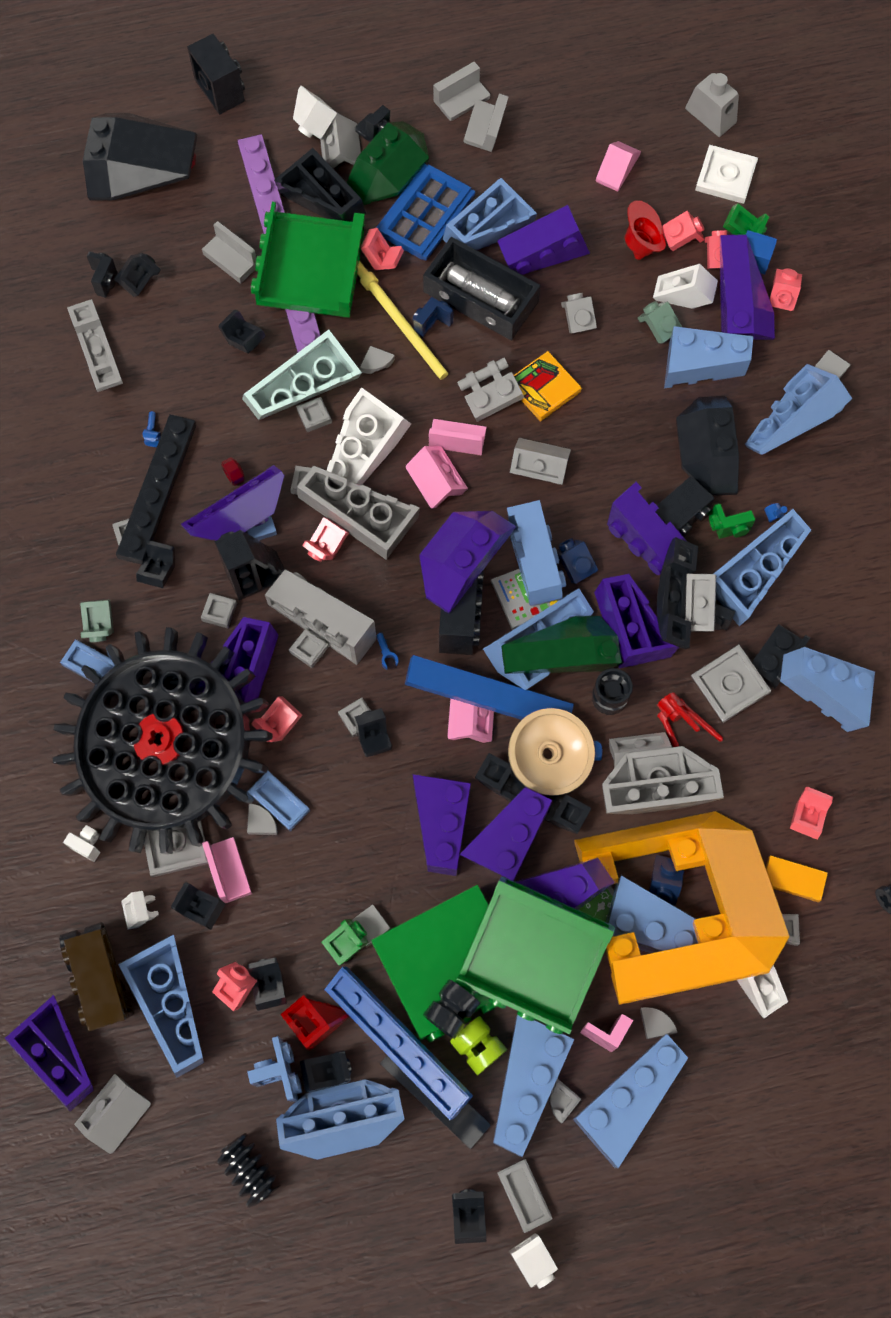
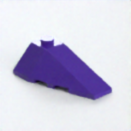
M720 235L721 332L753 336V340H774V311L747 235Z

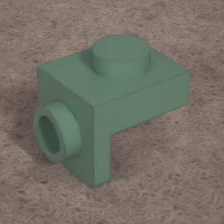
M654 301L643 308L644 313L637 317L639 322H647L658 343H664L671 338L674 326L682 327L669 302L658 304L657 301Z
M110 599L81 602L83 623L81 638H89L90 642L106 641V636L114 633Z

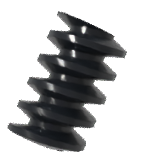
M244 1133L221 1150L220 1153L222 1154L217 1163L220 1166L229 1163L224 1174L226 1176L236 1174L231 1184L234 1187L243 1184L239 1196L251 1195L246 1203V1206L250 1208L261 1203L281 1185L272 1187L277 1176L274 1174L265 1177L264 1174L269 1165H257L262 1155L261 1153L253 1156L250 1155L255 1144L251 1143L244 1146L243 1142L248 1136L247 1133Z

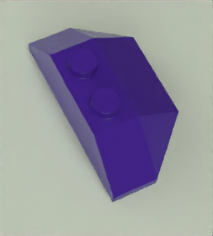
M274 465L260 475L181 524L190 536L216 541L227 532L242 530L246 533L247 530L254 526L263 525L268 521L269 516L275 512L284 474Z
M494 511L453 512L420 553L426 599L450 614L515 530L516 526Z

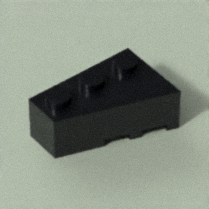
M314 148L274 179L281 196L326 219L353 222L354 213L366 214L361 198Z
M242 530L227 532L214 541L227 577L239 601L271 587L285 570L274 549Z

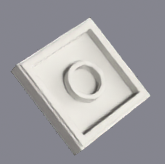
M709 145L695 191L744 204L758 158Z

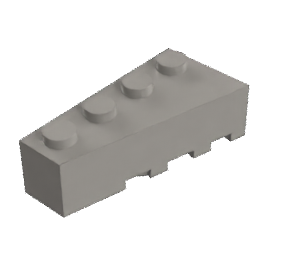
M316 466L310 469L297 486L298 498L347 530L350 535L386 560L419 517L420 508L417 506L407 505L389 495L384 496L372 491L369 487L359 486L347 481L344 477Z
M285 569L265 594L269 606L304 630L308 629L328 643L329 647L356 665L377 639L373 619L327 594L321 588L308 583L297 572L291 573Z

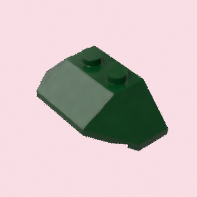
M404 121L388 122L359 154L347 184L361 198L363 205L370 204L371 201H379L399 195L429 160L424 134Z

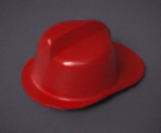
M643 201L630 203L628 207L629 227L624 239L627 246L633 251L635 259L641 260L653 252L663 251L666 247L661 221L656 211Z

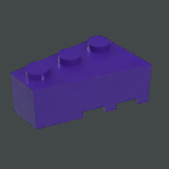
M568 205L497 240L508 267L521 275L590 254Z
M635 482L612 503L607 525L615 537L622 538L628 544L630 551L637 557L641 556L648 563L653 573L661 575L665 556L672 539L677 537L681 540H686L671 522L665 524L655 512L659 509L654 502L650 504L646 502L638 492L641 486Z
M625 574L602 579L594 593L602 618L618 635L622 661L618 665L619 668L671 658L679 647L662 640L657 616L649 607V601L631 576Z
M525 787L460 855L507 879L515 881L552 805V800Z
M598 857L515 881L577 910L615 883Z

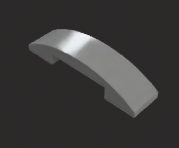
M93 300L67 307L97 392L123 384Z

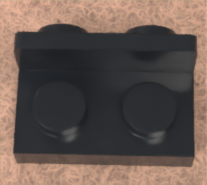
M778 624L752 662L766 684L776 689L781 682L784 654L803 647L808 648L805 645L810 637L805 635L801 639Z

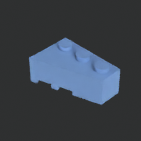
M500 178L446 225L443 240L447 243L450 237H453L473 249L479 250L533 223L537 213Z
M674 326L669 342L664 389L671 388L674 384L688 382V385L696 384L699 380L712 379L715 381L745 376L751 361L753 336Z
M540 500L508 507V521L516 526L510 535L529 605L533 606L562 599V587H566V581L563 571H558L556 565L559 564V558L556 548L551 546L552 535L549 525L545 523Z

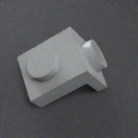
M583 293L568 295V301L561 302L562 308L565 307L569 333L597 328L591 296L583 297Z

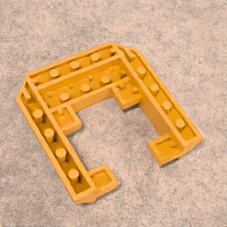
M716 811L574 840L579 861L584 862L598 857L615 882L614 884L618 883L614 861L669 850L676 871L705 865L720 911L719 915L693 920V928L698 940V944L641 955L634 932L613 936L606 947V953L619 1005L767 974L772 969L790 937L753 831Z

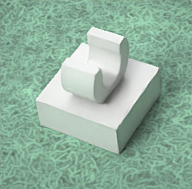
M87 825L81 831L79 838L69 832L63 842L70 849L95 862L100 854V851L93 846L100 834Z
M143 891L130 893L122 900L128 929L139 928L145 922L154 919L158 915V911L149 912L146 908V904L152 903L155 900V896L148 895L144 897Z

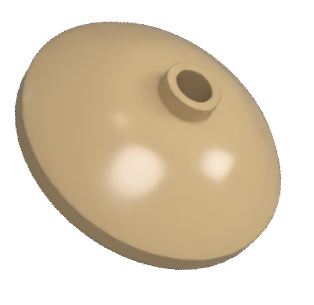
M547 708L529 714L518 723L510 737L508 756L515 776L524 786L536 793L554 796L568 793L586 780L593 767L595 748L588 728L579 718L565 710ZM544 749H549L552 752L550 759L544 757Z

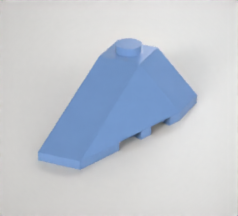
M806 364L784 387L785 395L780 401L773 403L771 406L773 412L769 418L761 420L745 443L747 448L763 455L829 420L842 411L852 397L838 376Z
M578 588L483 648L499 674L526 690L550 673L505 674L501 646L569 618L591 616L594 611Z

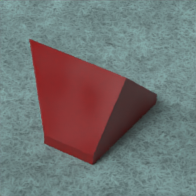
M304 995L280 1014L309 1051L314 1049L350 1018L341 1007L307 999Z

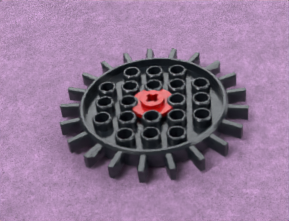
M166 627L163 650L150 651L147 634L138 631L135 632L138 655L125 660L122 652L116 646L109 644L106 646V650L115 667L103 677L97 670L86 665L82 667L81 670L86 678L91 680L95 686L90 691L86 700L80 695L65 693L63 697L71 705L81 708L76 725L66 723L54 724L55 731L66 736L74 735V752L60 754L52 757L54 764L62 766L76 764L79 775L78 779L60 789L61 794L73 796L85 789L91 799L90 803L76 816L78 821L87 823L100 810L110 816L99 839L112 842L121 825L125 824L133 827L128 851L141 853L146 832L150 830L159 831L160 853L173 854V830L186 827L191 844L200 847L204 840L198 822L211 815L215 823L221 828L229 829L232 826L228 816L220 808L230 794L238 801L252 804L254 798L248 791L238 787L237 784L244 769L255 773H267L268 767L259 761L248 760L250 742L272 740L273 734L262 729L250 731L248 715L259 712L269 705L268 701L263 698H256L246 703L243 702L238 691L256 677L252 671L246 669L232 680H229L222 673L235 654L231 649L224 646L213 662L209 664L201 659L207 644V636L197 632L189 652L184 653L177 651L178 631L172 627ZM151 671L152 679L150 683L144 685L143 677L147 672ZM177 676L179 679L178 686L170 690L169 682L173 677ZM204 681L206 685L204 692L196 695L195 689L197 684ZM118 694L119 702L117 706L111 708L110 700L114 695ZM144 699L145 708L142 712L137 713L136 705L140 700ZM170 704L172 712L169 717L163 718L162 711L165 706ZM197 709L199 717L196 722L190 724L189 715L193 710ZM224 714L226 723L222 728L217 729L215 725L216 719ZM107 723H111V733L104 736V726ZM137 727L138 737L131 742L129 734L132 729ZM191 738L192 746L190 750L183 752L182 744L184 740ZM218 743L219 752L215 757L211 758L209 756V748L212 744ZM104 751L105 759L98 765L96 757L99 752ZM130 756L132 760L131 766L124 770L122 767L123 760ZM157 761L158 770L151 776L149 774V766L152 762ZM183 766L185 768V776L182 780L177 781L175 778L176 770ZM210 771L212 773V782L204 787L202 784L203 775ZM123 784L125 788L124 794L121 798L117 799L116 789L119 785ZM149 789L151 799L144 805L142 795ZM173 795H177L178 805L175 809L170 810L168 805L169 799Z

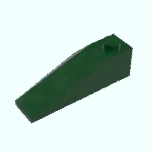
M575 616L501 646L505 674L598 672L613 668L622 663L618 635L601 616Z

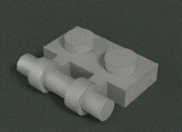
M505 358L496 362L492 360L486 363L487 366L475 373L471 371L465 374V378L457 382L461 391L472 387L474 392L464 397L477 422L525 398L512 372L502 377L500 371L509 367ZM493 376L495 381L482 388L480 387L479 382Z

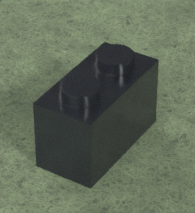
M690 476L657 505L659 509L655 512L665 524L671 522L679 533L685 537L693 529L692 524L697 520L702 522L712 512L711 505L714 497Z

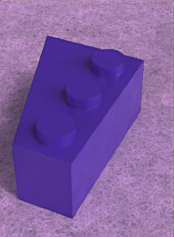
M246 617L242 618L223 645V647L226 646L235 654L222 671L229 680H232L246 669L255 674L256 677L238 691L244 703L259 697L279 636L270 622ZM204 681L197 684L195 689L196 695L204 692L206 687Z
M413 774L427 871L457 876L471 783Z
M54 995L5 1037L13 1050L69 1112L94 1090Z

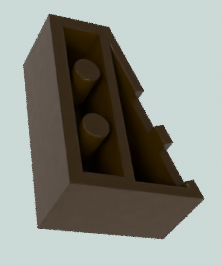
M105 928L63 940L65 947L61 948L62 957L65 964L71 966L73 977H70V986L73 994L79 995L82 1006L78 1008L81 1024L83 1026L87 1025L88 1031H92L126 1020L134 1015L132 1007H126L122 991H125L123 980L119 981L115 967L116 960Z

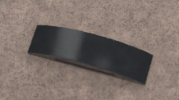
M675 537L668 548L660 575L657 594V621L660 635L664 642L688 649L690 648L692 622L685 620L687 574L696 572L698 546Z
M488 753L475 776L477 781L509 802L526 787L515 776L509 763ZM566 794L565 796L543 795L552 800V805L544 820L569 832L578 834L591 808Z
M388 1055L380 1063L383 1068L448 1127L469 1149L476 1144L491 1126L469 1103L463 1107L454 1119L449 1120Z

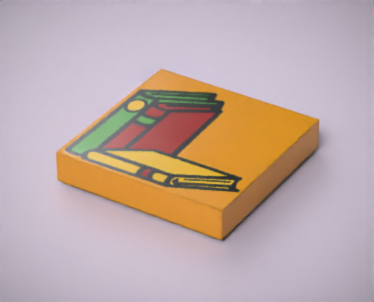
M548 351L514 375L525 397L521 401L539 421H542L574 398L582 389Z

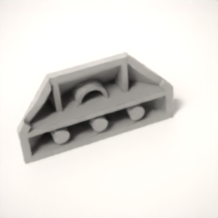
M683 746L626 753L602 784L606 814H639L686 808L724 798L719 769Z

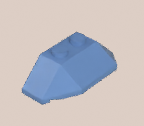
M366 1079L306 1093L285 1114H281L276 1119L279 1146L282 1150L317 1160L376 1146L404 1120V1114L398 1089H390L382 1084Z

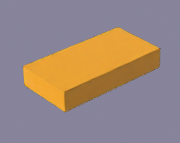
M771 855L768 857L766 871L773 889L815 902L821 901L827 872Z

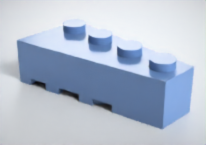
M172 935L118 965L176 1078L203 1064L204 1060L175 938Z
M518 1014L515 1021L493 1143L523 1157L574 1039L564 1034L554 1033L548 1030L545 1025L535 1020L528 1021L523 1019Z
M668 1034L662 1036L573 1119L614 1168L620 1167L688 1059Z

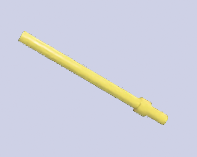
M359 260L357 275L361 278L360 283L367 291L370 290L438 378L440 380L446 378L448 375L446 369L382 290L376 276L372 272H368Z

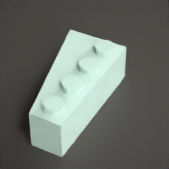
M327 330L244 393L242 399L257 419L261 420L359 378L362 372L330 330Z

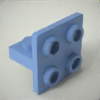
M279 1036L272 1038L278 1063H275L272 1059L255 1063V1069L247 1071L251 1085L260 1087L282 1080L287 1100L293 1103L299 1100L297 1094L302 1093L301 1083L298 1074L291 1071L290 1063L295 1062L291 1045L287 1041L284 1042Z

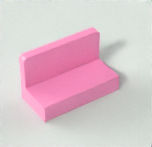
M433 419L432 428L429 430V446H442L443 450L482 455L486 427Z
M424 446L406 465L407 471L430 508H437L448 496L462 495L468 489L442 446Z
M451 699L448 739L471 738L482 743L491 742L494 711Z
M232 837L212 845L208 841L203 842L202 845L221 901L228 903L251 895L252 892L235 839Z
M622 1014L615 1020L608 1034L590 1023H587L580 1033L608 1051L613 1052L619 1047L633 1020Z

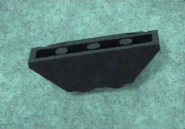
M725 396L698 397L676 418L681 468L712 496L737 495L739 451L733 407Z

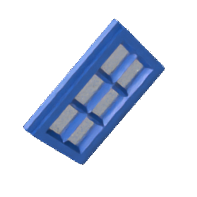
M425 164L376 228L379 229L385 240L396 246H402L403 250L421 260H427L443 239L446 225L466 208L475 196V191L429 164Z

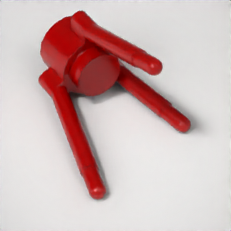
M675 692L668 694L658 702L657 707L661 712L657 717L663 723L673 747L680 746L668 721L669 719L672 722H676L683 718L698 732L700 727L694 722L695 720L718 741H723V737L694 712L682 698L680 699Z

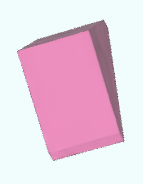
M619 141L611 143L596 177V182L618 192L640 156L641 151Z

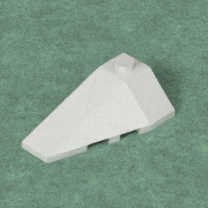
M362 387L345 411L344 423L340 435L338 434L335 442L337 445L333 458L329 461L327 467L328 472L344 477L347 481L359 486L368 479L395 448L411 425L410 422Z

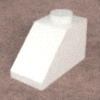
M300 86L293 119L300 125L298 128L300 132L309 138L315 135L321 139L337 113L318 96Z
M697 264L658 276L653 298L656 301L669 302V304L691 309L713 303L718 280L701 264Z
M774 965L767 974L737 980L763 1018L788 1002Z
M536 1233L509 1250L530 1287L537 1285L540 1289L555 1279L552 1273L558 1270L541 1238Z

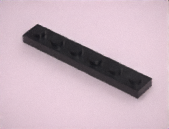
M169 414L117 549L116 556L118 559L142 565L146 558V545L149 541L154 540L196 428L195 420Z

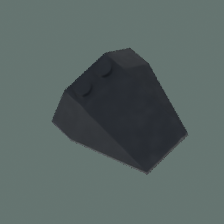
M105 113L92 117L83 156L88 199L116 200L189 179L197 141L196 132L131 113Z

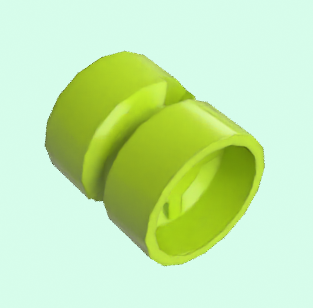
M480 1016L463 1028L455 1040L452 1038L450 1041L460 1055L468 1056L467 1064L477 1076L507 1051V1048L497 1036L491 1037L489 1035L490 1028ZM482 1042L486 1049L479 1054L475 1047Z

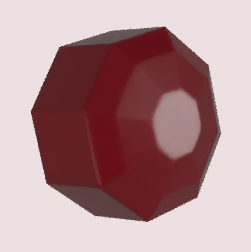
M230 457L221 462L222 469L232 485L236 486L244 481L243 469L234 458Z

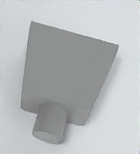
M711 73L695 87L685 109L720 137L737 122L739 94L727 84L728 79L726 75Z

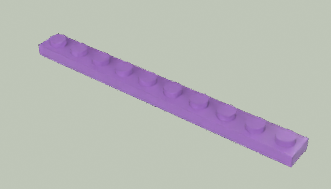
M261 134L238 140V145L262 230L266 234L267 228L264 227V218L266 211L270 212L272 202H276L277 212H285L278 188L274 182L275 178ZM285 309L298 353L320 337L315 315L311 312Z

